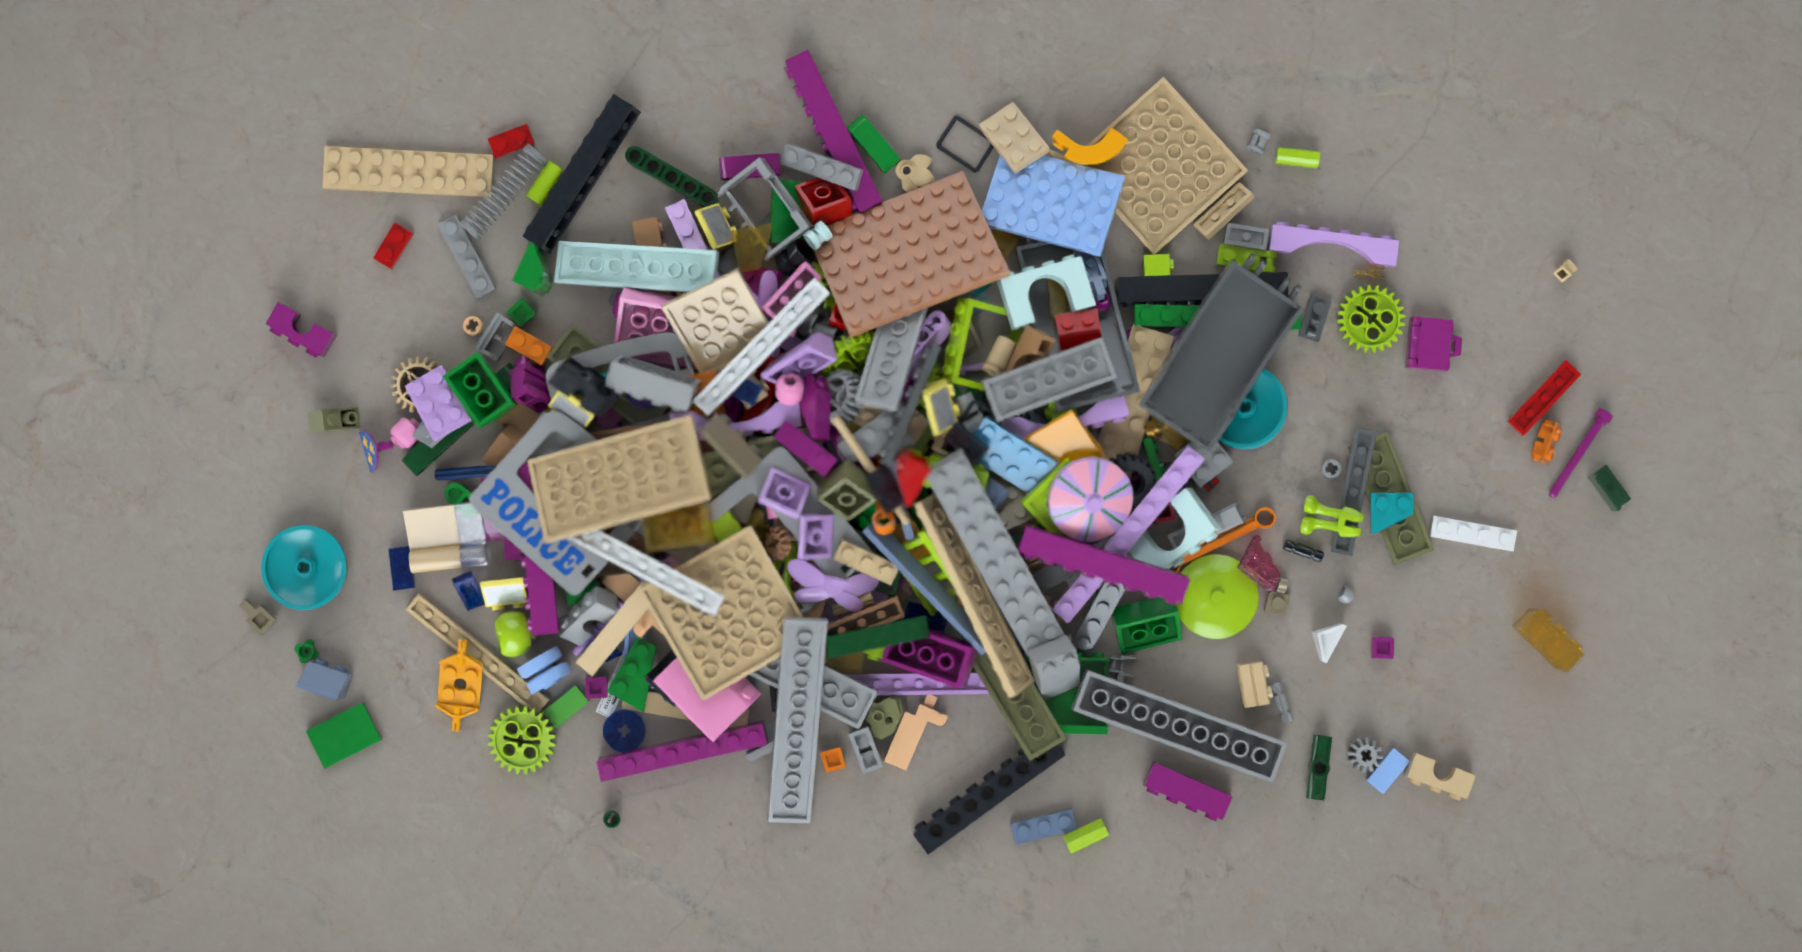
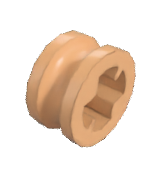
M469 316L464 320L463 329L467 334L477 336L483 330V323L479 318ZM471 321L478 322L479 326H476V331L468 330Z

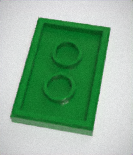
M780 180L802 210L795 185L803 182ZM772 186L769 243L780 244L800 228ZM803 235L800 238H798L806 241Z
M364 702L306 731L324 769L382 740Z

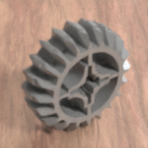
M832 370L830 375L826 374L825 376L831 393L830 425L835 426L832 419L837 415L840 416L845 425H848L849 421H854L856 415H860V408H864L862 404L855 402L861 377L849 370Z

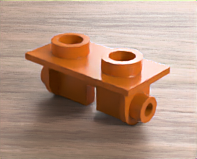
M1545 419V422L1541 424L1537 437L1545 440L1544 443L1535 441L1531 452L1532 460L1540 462V459H1542L1545 465L1553 460L1555 442L1559 441L1562 435L1561 425L1558 422H1555L1553 426L1552 421Z

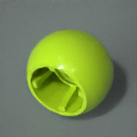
M508 611L495 619L496 636L502 655L519 657L531 649V640H535L536 637L535 635L532 636V631H528L527 618L524 613Z

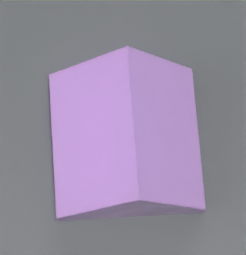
M771 468L758 497V502L798 519L811 484Z
M800 513L798 559L831 558L834 515Z

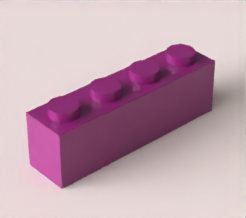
M1154 761L1143 783L1147 787V792L1156 796L1159 793L1167 796L1166 800L1174 804L1180 801L1186 804V809L1195 813L1198 810L1205 812V817L1216 821L1217 818L1223 820L1233 798L1228 793Z

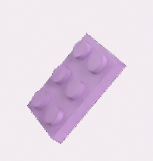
M442 365L405 385L434 441L472 421L468 412L442 377L447 373Z

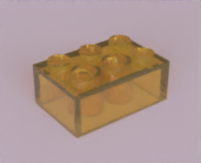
M709 500L643 517L646 551L656 553L715 544Z
M1529 608L1512 627L1557 671L1568 672L1585 655L1581 651L1583 647L1575 639H1569L1566 636L1567 631L1561 625H1555L1550 620L1552 616L1544 609L1540 610L1539 608Z

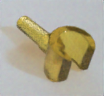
M1376 266L1371 270H1354V276L1368 275L1374 279H1383L1385 276H1377L1376 272L1378 269L1385 268Z

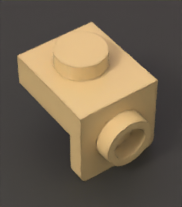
M950 429L936 436L932 434L931 439L934 441L930 449L934 450V455H939L943 458L950 455V453L941 449L945 441L944 437Z

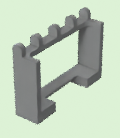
M758 158L720 187V191L717 193L719 197L726 193L732 201L733 205L728 208L730 213L737 209L743 216L745 222L740 225L742 230L750 226L758 237L753 242V245L756 247L762 243L768 253L764 257L765 262L771 260L796 239L800 238L804 232L813 228V225L764 158ZM757 169L763 178L771 184L800 228L775 248L770 246L731 191L734 186Z

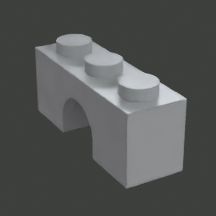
M597 586L586 593L578 604H575L566 615L560 618L559 637L581 646L593 635V620L606 623L617 613V595Z

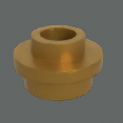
M1154 419L1151 421L1146 420V426L1143 428L1149 438L1153 436L1154 439H1157L1161 432Z

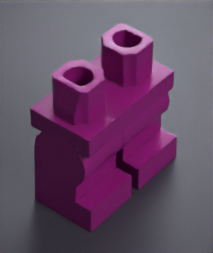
M525 356L516 359L515 368L509 371L511 377V399L526 405V407L537 413L550 408L548 405L552 400L549 395L543 366L540 364L531 366L529 358Z

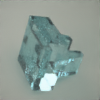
M973 290L965 293L967 298L988 303L983 293L978 296ZM973 307L972 317L983 310Z

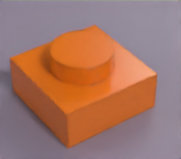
M841 746L820 752L826 773L846 767Z

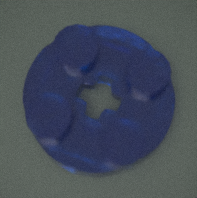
M622 709L612 713L603 725L604 739L613 750L618 752H629L637 748L645 738L646 727L644 720L632 710ZM623 725H627V729H630V733H627L626 737H623L622 733L618 730Z

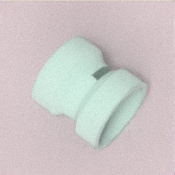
M822 221L817 222L812 230H807L803 233L804 239L814 250L819 249L824 241L828 242L833 238L832 233Z

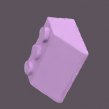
M819 332L812 334L810 338L796 344L794 348L780 354L778 358L771 361L762 372L761 377L770 382L777 383L779 377L784 374H796L802 379L809 372L817 373L837 360L832 338Z

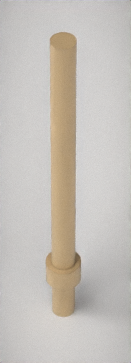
M840 416L834 417L832 419L833 423L869 474L875 471L876 468ZM901 505L892 512H896L903 524L907 525L912 520L903 509L904 505Z

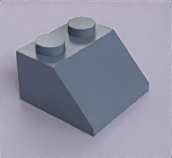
M316 658V661L308 662L296 687L339 700L346 697L353 673L348 672V668L336 665V667L328 665V661Z

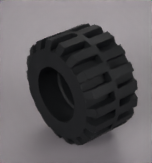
M1119 453L1116 455L1117 458L1111 457L1109 461L1116 464L1124 473L1128 470H1136L1138 473L1137 485L1132 489L1133 504L1131 509H1136L1137 505L1143 501L1158 483L1155 480L1157 474L1153 471L1152 465L1136 454L1132 455L1131 453H1125V455Z

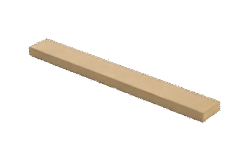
M418 593L405 609L455 651H458L459 639L468 640L466 652L483 663L482 673L524 707L528 705L530 712L536 707V714L538 715L551 700L541 691L531 695L527 688L529 681L521 678L518 672L422 594Z

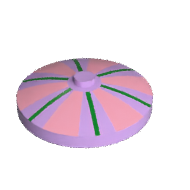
M1085 457L1066 465L1052 481L1048 493V510L1055 525L1068 537L1084 542L1102 540L1114 534L1127 520L1133 504V491L1126 474L1113 462L1099 457Z

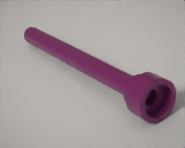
M1598 408L1594 414L1596 416L1594 424L1549 491L1551 498H1555L1601 427L1605 426L1606 423H1610L1614 417L1612 414L1602 408Z

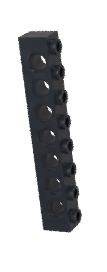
M1056 745L1046 751L1045 757L1042 760L1034 758L1029 761L1021 748L1017 752L1018 756L1013 760L1008 758L1000 764L1001 769L996 772L993 770L983 776V782L978 785L976 782L966 789L967 793L961 798L959 795L955 796L948 802L950 806L944 810L939 808L931 814L933 818L928 822L923 820L914 827V837L929 855L1064 757L1065 753L1060 746ZM1021 761L1028 764L1027 771L1023 773L1016 770L1017 764ZM1003 774H1008L1011 777V781L1007 785H1002L999 782V778ZM987 786L994 789L993 795L988 798L982 795L983 788ZM968 799H974L977 802V806L973 810H968L965 808V802ZM955 811L960 815L957 822H950L947 819L950 812ZM934 824H939L943 828L942 832L938 835H934L930 831L931 826Z

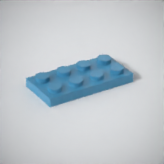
M988 416L984 417L974 432L976 436L991 447L980 463L1026 493L1032 491L1058 464L1056 459Z

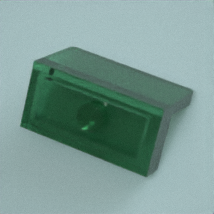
M1607 465L1602 466L1588 476V479L1612 511L1621 510V506L1631 500Z

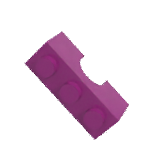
M278 302L265 323L271 327L269 331L279 337L281 334L289 338L287 341L296 347H299V345L306 347L307 350L305 352L315 358L318 355L325 357L337 335L315 323L308 333L300 334L296 328V322L301 314Z

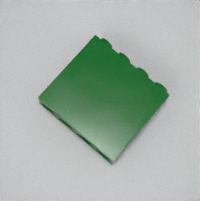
M1076 652L1080 664V681L1085 669L1108 677L1109 658L1104 657V653H1092V657H1083V653ZM1024 655V660L1033 676L1029 657ZM1078 687L1044 701L1064 734L1108 735L1106 722L1071 709Z

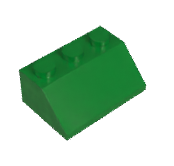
M529 242L512 281L543 297L552 288V276L542 250L534 243Z
M475 352L442 376L479 429L504 417L519 406L515 400L511 399L508 389L484 355L479 352Z
M1163 597L1115 607L1112 613L1121 655L1183 640L1177 605L1165 602Z

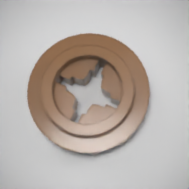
M780 526L772 527L770 532L766 533L767 539L764 541L766 543L765 551L768 552V556L773 558L774 561H780L788 556L791 540L786 529Z

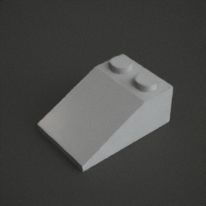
M1066 635L1027 651L1037 690L1044 701L1079 686L1080 664L1075 647Z

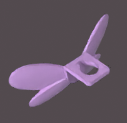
M771 270L765 271L761 277L758 297L752 292L760 308L778 288L776 275ZM796 335L792 339L787 337L770 355L776 358L779 356L780 347L787 352L803 341Z
M800 559L791 560L787 567L790 575L805 587L795 592L794 597L797 601L814 603L832 597L843 608L858 612L863 608V603L857 596L874 590L879 583L878 579L864 573L853 575L847 579L825 576L815 566Z

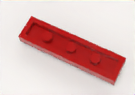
M1564 360L1508 419L1507 423L1521 436H1524L1582 374L1567 360Z

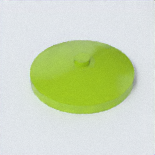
M1205 555L1190 562L1180 572L1189 576L1190 582L1183 603L1177 602L1176 605L1181 622L1189 630L1202 637L1222 639L1239 633L1250 623L1258 606V588L1252 573L1240 561L1226 555Z

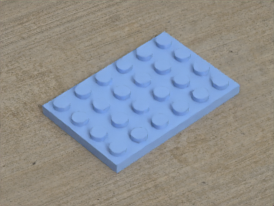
M1045 155L1014 174L1004 159L999 156L982 213L989 228L1101 257L1125 176Z

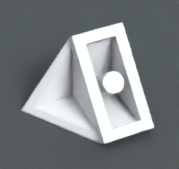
M1339 623L1312 631L1320 661L1328 662L1347 627L1346 625Z

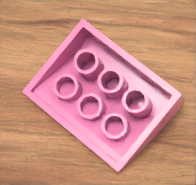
M624 287L619 302L614 343L665 332L676 333L665 315L662 305L677 297ZM667 351L631 357L674 366L672 357ZM684 357L677 358L679 367L687 368ZM690 357L692 367L696 370L697 368Z
M678 658L653 680L712 742L761 695L744 677L702 701Z

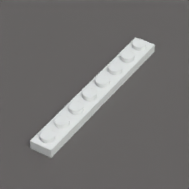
M813 278L693 402L710 416L830 293Z
M599 530L568 538L713 616L716 615L725 598Z

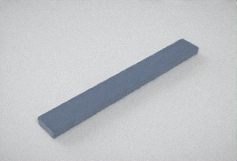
M872 522L863 533L962 636L983 655L985 653L983 644L974 630V625L969 615L961 605L891 533L885 535L877 533Z

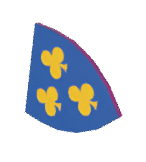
M363 430L359 432L370 473H372L378 466V452L393 449L394 446L392 441L376 443L373 436L368 431Z

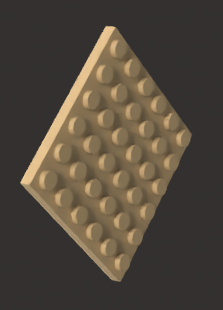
M1164 77L1087 145L1092 146L1099 143L1111 127L1128 139L1127 144L1117 156L1104 164L1091 167L1125 176L1115 214L1152 255L1160 251L1248 171Z
M751 525L673 569L725 597L715 616L651 582L638 589L702 701L781 656L784 617L804 618Z

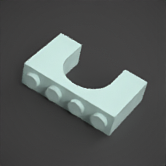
M1074 255L1063 257L1062 261L1055 263L1054 260L1043 263L1042 267L1036 269L1034 266L1022 269V273L1014 274V272H1010L1009 276L999 279L997 284L1012 331L1024 328L1026 325L1031 326L1035 323L1028 292L1031 284L1039 279H1052L1064 288L1071 312L1092 309L1096 305L1081 256L1075 258Z
M1185 488L1170 501L1185 524V537L1180 546L1172 551H1166L1154 542L1146 530L1129 552L1134 559L1165 569H1169L1172 566L1175 568L1185 561L1183 558L1189 553L1193 555L1201 549L1200 545L1205 541L1208 543L1218 536L1217 532L1221 528L1193 488Z

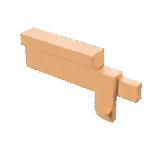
M631 574L607 576L602 582L624 602L628 600L641 584ZM649 608L633 628L634 633L640 638L643 637L651 626H654L663 634Z
M927 695L924 703L919 704L915 715L907 711L904 712L884 762L907 770L927 721L942 726L948 718L947 715L933 710L938 697Z

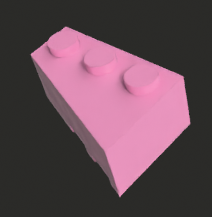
M807 262L802 263L761 307L762 312L772 321L813 278L819 282L821 276ZM797 328L788 336L789 339L794 338Z

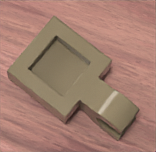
M1279 577L1276 590H1269L1264 611L1285 616L1290 600V595L1285 594L1289 582L1288 579Z
M245 599L239 605L250 615L246 621L260 635L277 620L263 605L256 608L249 599Z

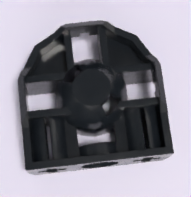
M571 356L558 366L547 382L567 398L574 391H579L583 388L584 392L582 394L585 395V398L579 407L600 417L619 398V393L610 390L611 387L605 386L606 378L592 367H584Z

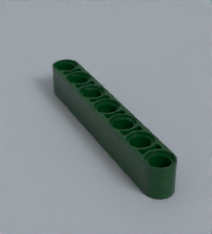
M511 363L506 364L496 373L509 392H511L509 371L514 369ZM472 420L447 434L433 448L420 442L402 459V462L415 476H418L471 429L475 422Z

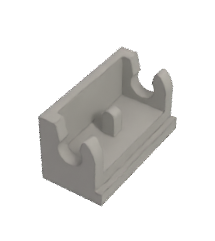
M496 313L475 349L498 362L507 347L505 342L515 326L518 328L519 326L501 314Z

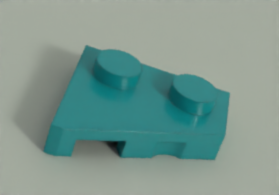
M1370 493V534H1375L1414 514L1413 493Z

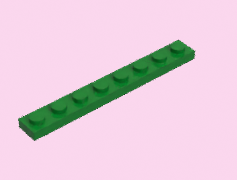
M1133 305L1134 326L1185 327L1199 306ZM1301 314L1290 330H1301Z

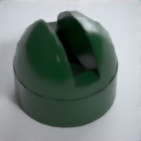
M614 810L607 811L603 816V822L609 828L617 827L621 820L619 814ZM611 814H614L611 822L608 823L607 821L609 817L611 816Z

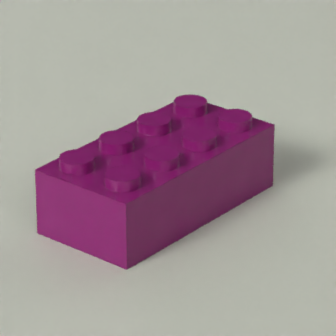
M930 628V637L885 647L882 657L883 662L958 689L967 686L977 650L969 642Z

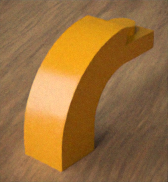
M1112 127L1099 143L1092 146L1079 145L1059 130H1056L1051 137V140L1054 141L1052 144L1061 151L1064 149L1067 151L1063 159L1088 167L1098 166L1110 161L1120 153L1128 142L1127 138Z

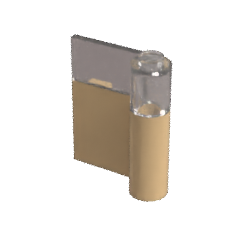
M470 502L403 510L410 548L409 566L412 574L488 565L489 560H492L491 548H487L482 515L471 506Z

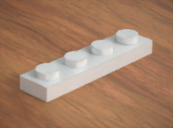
M1432 516L1429 537L1513 552L1517 535L1516 530Z

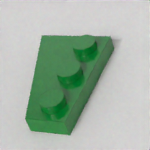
M638 636L607 692L645 712L649 685L644 677L653 669L657 646Z

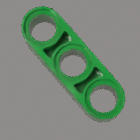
M863 114L846 126L849 133L884 174L901 161L896 152Z

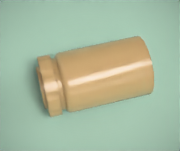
M998 336L982 369L994 377L1003 374L1017 344L1006 337Z

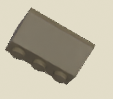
M715 412L697 431L746 480L762 461L759 457L761 452L753 444L750 447L744 441L747 437L738 428L734 431L729 426L731 421L723 413L719 416Z

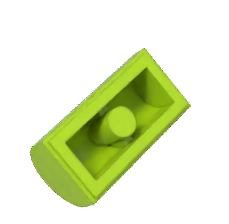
M1276 148L1275 164L1318 168L1320 151Z
M548 160L525 196L542 206L548 197L549 191L554 188L560 174L564 170Z

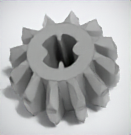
M1365 737L1363 743L1360 738H1356L1357 746L1350 743L1349 746L1354 750L1346 752L1347 755L1353 756L1347 760L1348 763H1354V770L1360 767L1361 773H1365L1366 768L1373 772L1374 768L1372 765L1374 764L1379 767L1380 763L1376 760L1383 759V755L1377 754L1382 750V747H1375L1377 744L1376 740H1372L1369 743V737ZM1362 751L1367 752V755L1369 756L1368 759L1363 758V760H1361L1363 757L1361 755Z

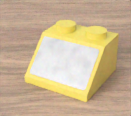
M717 203L695 211L713 250L721 252L738 242L736 238L740 236L735 225L730 227L727 219L731 217L725 206L721 208L720 204Z
M946 378L926 383L923 389V396L934 436L950 429L957 422L960 412L958 404L953 405L951 398L955 396L953 385L948 384Z
M558 391L548 405L551 408L550 412H561L584 429L595 416L579 407L585 397L576 391L569 398Z
M523 578L480 582L485 606H492V611L505 609L504 605L513 604V608L526 607L525 597H529L528 588L524 589Z

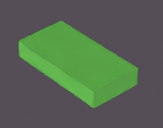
M575 685L543 712L547 718H550L553 726L557 728L588 703L589 700L586 699V696Z

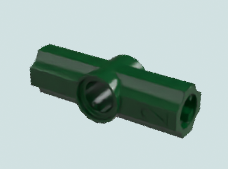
M1313 734L1311 757L1308 764L1309 774L1306 798L1325 801L1327 776L1330 771L1329 760L1332 737ZM1317 762H1322L1324 765V769L1320 773L1314 771V765Z

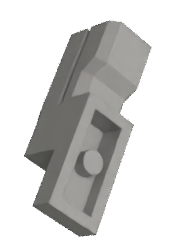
M1238 501L1211 513L1221 528L1217 535L1247 520ZM1185 527L1167 535L1174 549L1183 542L1186 532Z

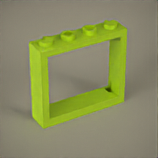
M958 298L953 324L950 327L949 343L945 351L946 357L941 369V379L946 378L947 383L985 392L982 383L958 378L973 307L1007 316L1006 310L1003 307L974 299ZM1010 327L1008 339L1018 344L1025 327L1013 331Z

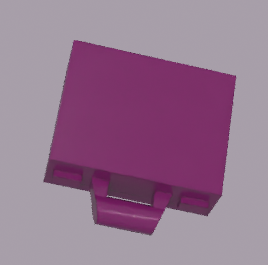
M1410 317L1405 368L1448 371L1450 369L1449 358L1461 355L1462 338L1452 334L1453 320ZM1451 339L1454 340L1453 353H1450Z

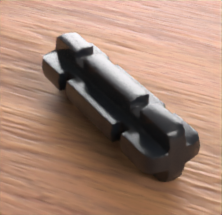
M1288 539L1283 544V550L1292 551L1293 554L1308 559L1312 558L1316 562L1323 560V551L1313 550L1314 548L1300 543L1295 544L1294 541Z

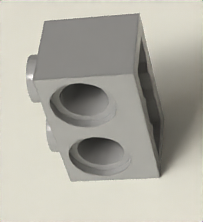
M869 725L849 732L848 735L863 774L883 767V762Z

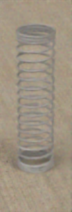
M527 144L522 149L523 153L531 161L518 154V157L526 166L513 159L514 163L523 172L509 165L510 169L518 177L508 170H504L515 183L500 175L501 179L510 188L498 180L495 181L504 192L491 185V188L501 198L487 190V193L491 194V198L496 203L482 195V198L493 209L481 201H478V203L488 214L473 206L485 220L469 211L470 215L480 225L467 216H464L467 221L462 219L459 222L476 239L480 240L483 237V234L476 226L488 232L487 228L478 219L490 227L492 224L484 215L493 221H497L486 208L498 216H501V214L492 204L505 211V208L495 198L507 206H510L509 202L500 193L514 201V198L503 187L519 196L518 192L508 182L523 191V188L514 178L524 185H528L516 171L529 180H532V178L522 167L536 175V172L524 160L538 170H541V168L530 156L543 165L548 162L531 145Z

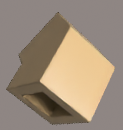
M1568 259L1553 274L1563 283L1578 268Z

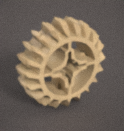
M419 356L416 357V363H414L412 358H408L409 365L407 366L406 363L401 362L403 370L395 368V372L399 373V376L391 377V379L397 381L396 384H390L391 388H397V391L392 392V396L399 395L400 397L396 399V403L399 404L404 401L402 408L407 409L410 405L409 412L414 413L416 407L413 401L409 399L410 395L407 390L404 392V379L406 375H408L410 383L418 379L419 377L412 371L416 368H426L432 371L436 367L437 362L432 361L429 365V358L427 357L424 358L423 363Z

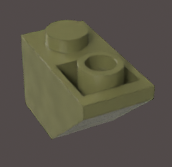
M358 407L322 409L308 412L310 433L360 428Z

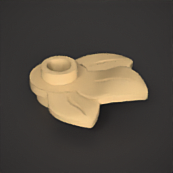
M917 154L910 160L904 159L897 163L895 174L901 179L902 188L906 193L918 189V186L923 187L935 182L932 173L927 169L932 162L931 157ZM908 166L909 172L904 174L903 168Z

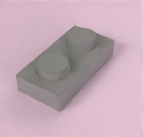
M1227 223L1223 244L1266 250L1269 229Z

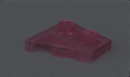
M1255 535L1252 537L1237 568L1269 593L1274 590L1281 574L1277 566L1273 564L1269 552H1264L1259 543L1262 539L1259 535Z

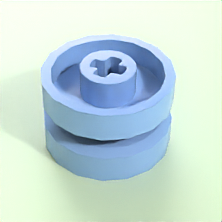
M558 646L549 649L517 669L523 679L534 674L536 675V678L527 683V688L531 695L551 687L561 681L562 677L572 672L567 662H562L556 666L553 665L563 655Z

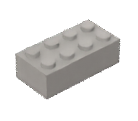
M620 355L611 362L605 386L611 387L610 390L613 392L623 393L624 391L630 393L631 397L643 400V398L652 400L651 403L654 405L664 406L665 404L671 406L672 410L684 413V411H688L695 405L693 400L698 396L702 380Z

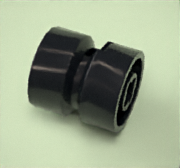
M796 239L787 249H784L775 257L778 269L787 277H790L802 263L807 262L810 264L815 260L813 249L802 239Z

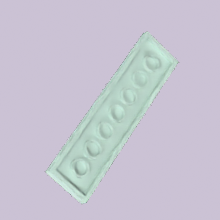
M559 241L554 283L690 292L716 279L719 252L716 250Z

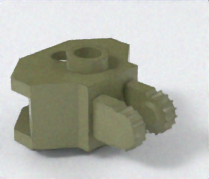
M892 695L882 701L879 699L873 701L870 712L867 713L865 719L870 724L874 737L881 740L897 731L905 712L901 698Z

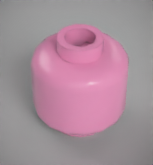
M791 373L780 376L776 383L775 392L779 402L784 405H795L801 401L804 392L803 380L796 374Z
M401 418L390 430L391 441L400 449H410L418 441L412 436L420 424L413 418L410 420Z

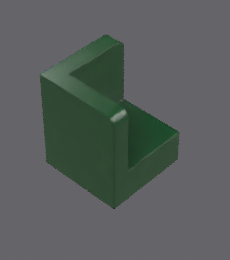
M898 570L891 585L879 580L875 591L895 596L901 571Z

